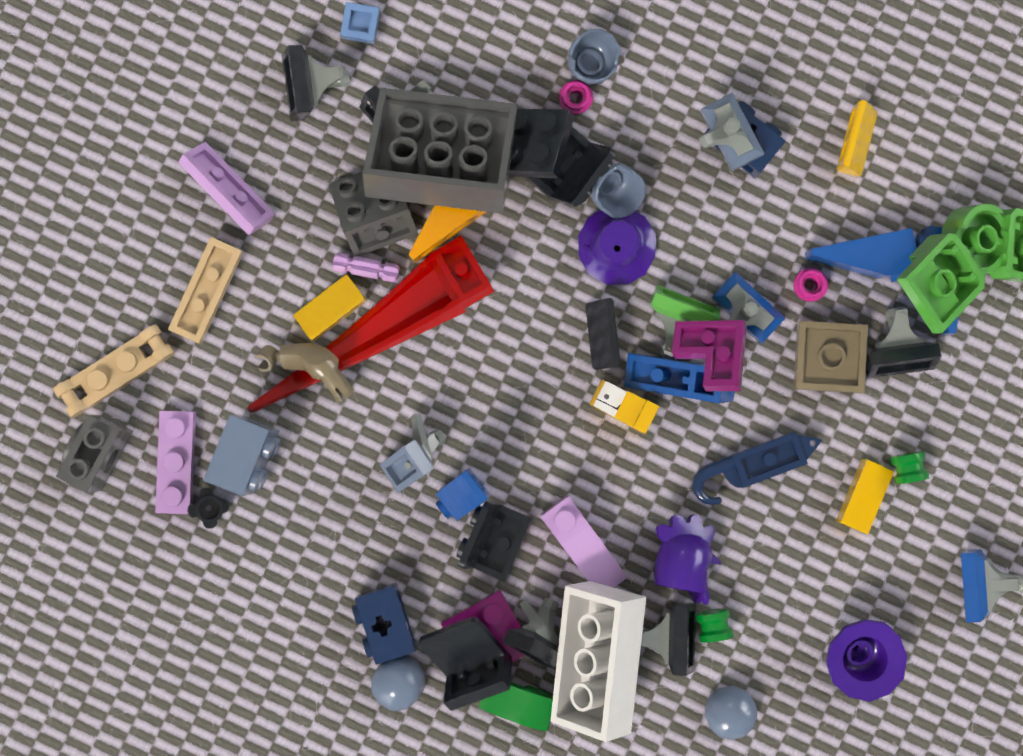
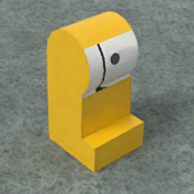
M604 380L600 381L589 403L596 409L642 434H646L659 408L658 405Z

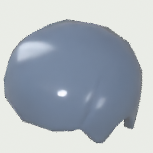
M589 29L572 42L568 52V68L571 69V74L576 80L587 85L602 84L617 70L621 48L613 34L603 29Z
M613 163L610 170L605 175L599 177L592 186V201L595 202V205L601 211L612 218L617 219L630 216L640 208L646 196L645 182L629 166L622 163Z
M407 655L381 663L371 678L372 694L381 706L390 711L406 710L419 699L425 688V671L417 660Z
M732 685L718 688L708 697L705 717L713 733L724 739L735 740L745 737L754 728L757 719V708L747 691Z

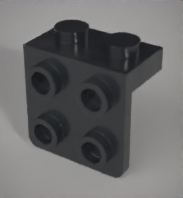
M572 127L559 178H524L549 199L576 207L590 197L594 183L599 177L605 175L610 170L616 151L608 146L591 143Z
M485 501L483 506L479 505L476 507L472 515L470 524L474 527L469 539L464 538L456 554V557L460 558L458 567L463 569L474 568L503 582H508L534 519L499 503Z
M470 617L420 637L419 647L446 676L443 703L450 711L510 690L512 657L479 618Z

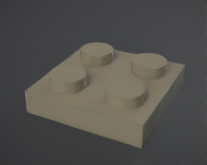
M798 321L794 389L865 393L868 325Z

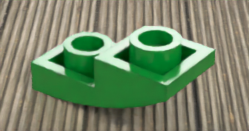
M511 682L510 690L480 700L478 708L509 721L546 732L551 724L553 696L531 685L522 687Z

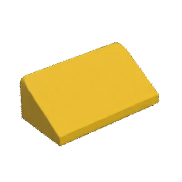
M865 100L859 101L852 108L836 168L837 172L856 177L862 175L877 119L876 110Z
M346 274L293 316L308 338L315 342L366 303L367 300Z
M861 459L836 522L868 535L894 472L868 459Z

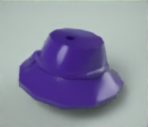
M599 210L588 217L578 235L579 258L587 273L607 285L629 284L646 275L655 258L656 234L646 217L636 211L630 216L616 219ZM619 245L620 250L615 251L614 246Z
M867 619L844 626L829 643L826 665L832 683L848 697L868 702L890 695L904 679L907 663V654L900 636L885 622Z

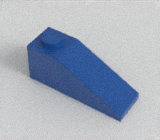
M909 228L813 248L805 252L806 260L878 279L890 276L891 282H897V278L912 263L909 256L917 247L913 229Z
M628 353L624 387L719 404L733 402L735 391H706L704 389L705 362Z
M468 468L436 493L440 500L435 504L447 519L453 516L458 521L489 498L490 493L472 470Z

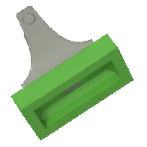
M657 284L652 295L651 306L655 309V315L659 317L665 328L666 339L661 344L659 353L664 357H674L672 347L675 321H719L720 319L719 308Z

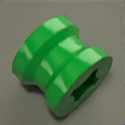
M924 451L904 453L890 457L891 464L896 467L897 472L894 477L895 484L912 483L930 478L929 472L924 469L923 461L926 458Z
M728 608L711 609L695 614L696 621L701 626V632L699 633L700 642H718L734 637L733 630L728 626V619L730 617Z

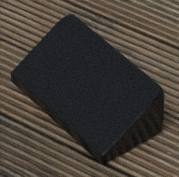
M606 298L586 304L585 309L592 368L594 370L617 368L621 363L614 301L612 298Z

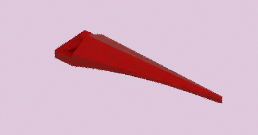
M460 236L433 251L389 294L325 348L339 359L338 368L340 371H343L465 313V308L490 295L494 290L463 237ZM296 370L251 403L247 409L250 412H256L322 380L312 378L305 370Z

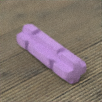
M336 253L332 268L336 272L347 273V271H350L352 275L377 280L381 277L383 281L393 283L397 281L400 270L399 266L394 263L385 262V264H381L379 260L358 256L350 258L348 254Z

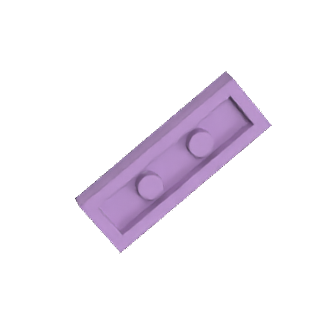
M206 142L181 156L178 163L248 235L271 222L275 213Z
M159 411L155 513L188 514L187 508L190 504H193L196 412Z

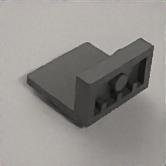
M363 171L329 184L343 233L354 256L363 255L418 234L406 202L365 197Z

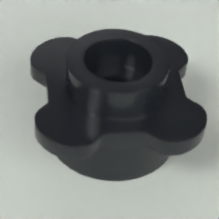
M203 488L200 490L199 498L196 502L188 506L187 512L190 517H197L201 520L205 528L212 529L216 527L217 520L221 517L222 513L228 511L229 504L225 499H219L213 495L212 489ZM210 505L211 510L206 511L205 506Z

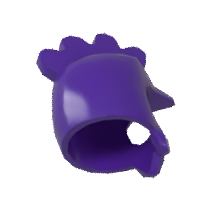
M697 514L689 515L686 521L683 516L673 515L669 519V526L658 524L655 528L657 537L662 541L655 560V585L687 591L694 603L702 601V604L707 605L710 600L707 585L708 567L710 564L721 565V561L713 554L710 545L715 535V528L711 525L702 527V519Z

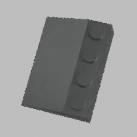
M380 87L362 173L365 197L503 214L517 104Z

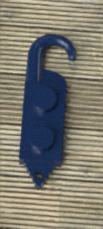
M796 431L709 463L700 468L693 478L692 487L694 494L704 504H720L722 502L720 497H710L704 492L703 485L707 479L723 473L725 479L732 486L745 488L808 464L807 459L819 446L822 439L797 435ZM811 440L814 441V446H810Z

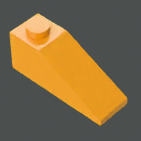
M434 205L409 253L414 263H417L486 212Z

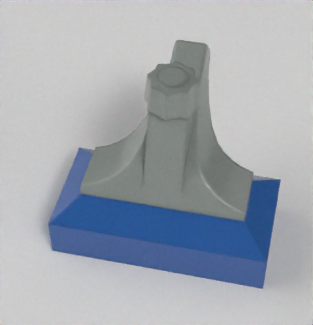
M737 272L711 297L730 315L729 320H744L747 325L746 331L760 344L785 320V317Z
M967 549L961 552L966 622L983 621L990 612L995 610L998 600L1009 591H1020V593H1023V575L1001 572L994 566L991 558H987L981 549Z

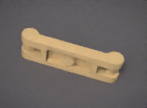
M157 324L146 328L138 336L52 389L58 399L62 398L67 405L65 410L70 418H75L175 354L169 344L165 345L160 337L162 332ZM148 343L154 351L149 357L146 356L142 349ZM82 386L87 396L79 400L74 390Z

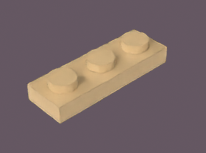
M210 237L168 330L198 344L203 343L244 253L242 250Z

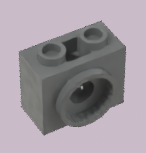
M88 415L86 420L79 425L69 439L62 455V465L56 477L85 493L102 491L133 430L104 415Z

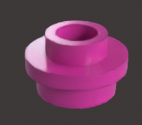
M573 80L561 88L559 102L563 110H570L573 115L585 113L590 108L593 101V93L587 84L579 80ZM578 93L581 95L582 101L574 104L569 99L570 95Z
M803 269L794 278V292L803 301H817L826 294L828 280L819 269ZM807 279L815 282L816 287L814 291L806 290L804 283Z

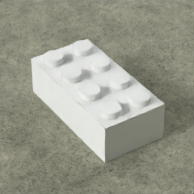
M592 581L565 586L550 722L604 742L631 734L646 605L645 596Z

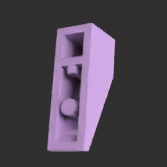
M568 495L540 514L542 520L588 581L614 588L628 578Z

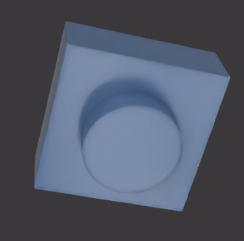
M346 2L340 32L341 39L375 44L381 12L380 8Z

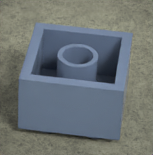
M229 415L203 481L240 496L254 494L256 489L261 490L269 471L264 470L269 457L274 458L281 444V439L277 438L280 430L243 415Z

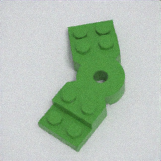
M992 204L957 208L947 217L942 233L929 235L909 256L912 263L901 273L897 281L932 334H942L979 295L985 286V274H989L992 279L1023 282V209L1001 210Z

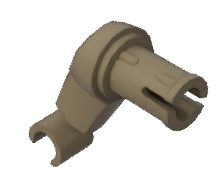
M315 343L282 345L280 352L272 345H265L255 356V358L265 359L258 366L260 371L268 372L277 362H281L284 370H305L312 378L321 379L336 402L343 401L342 395L346 399L354 392L353 386L349 384L338 368L339 359L331 351Z

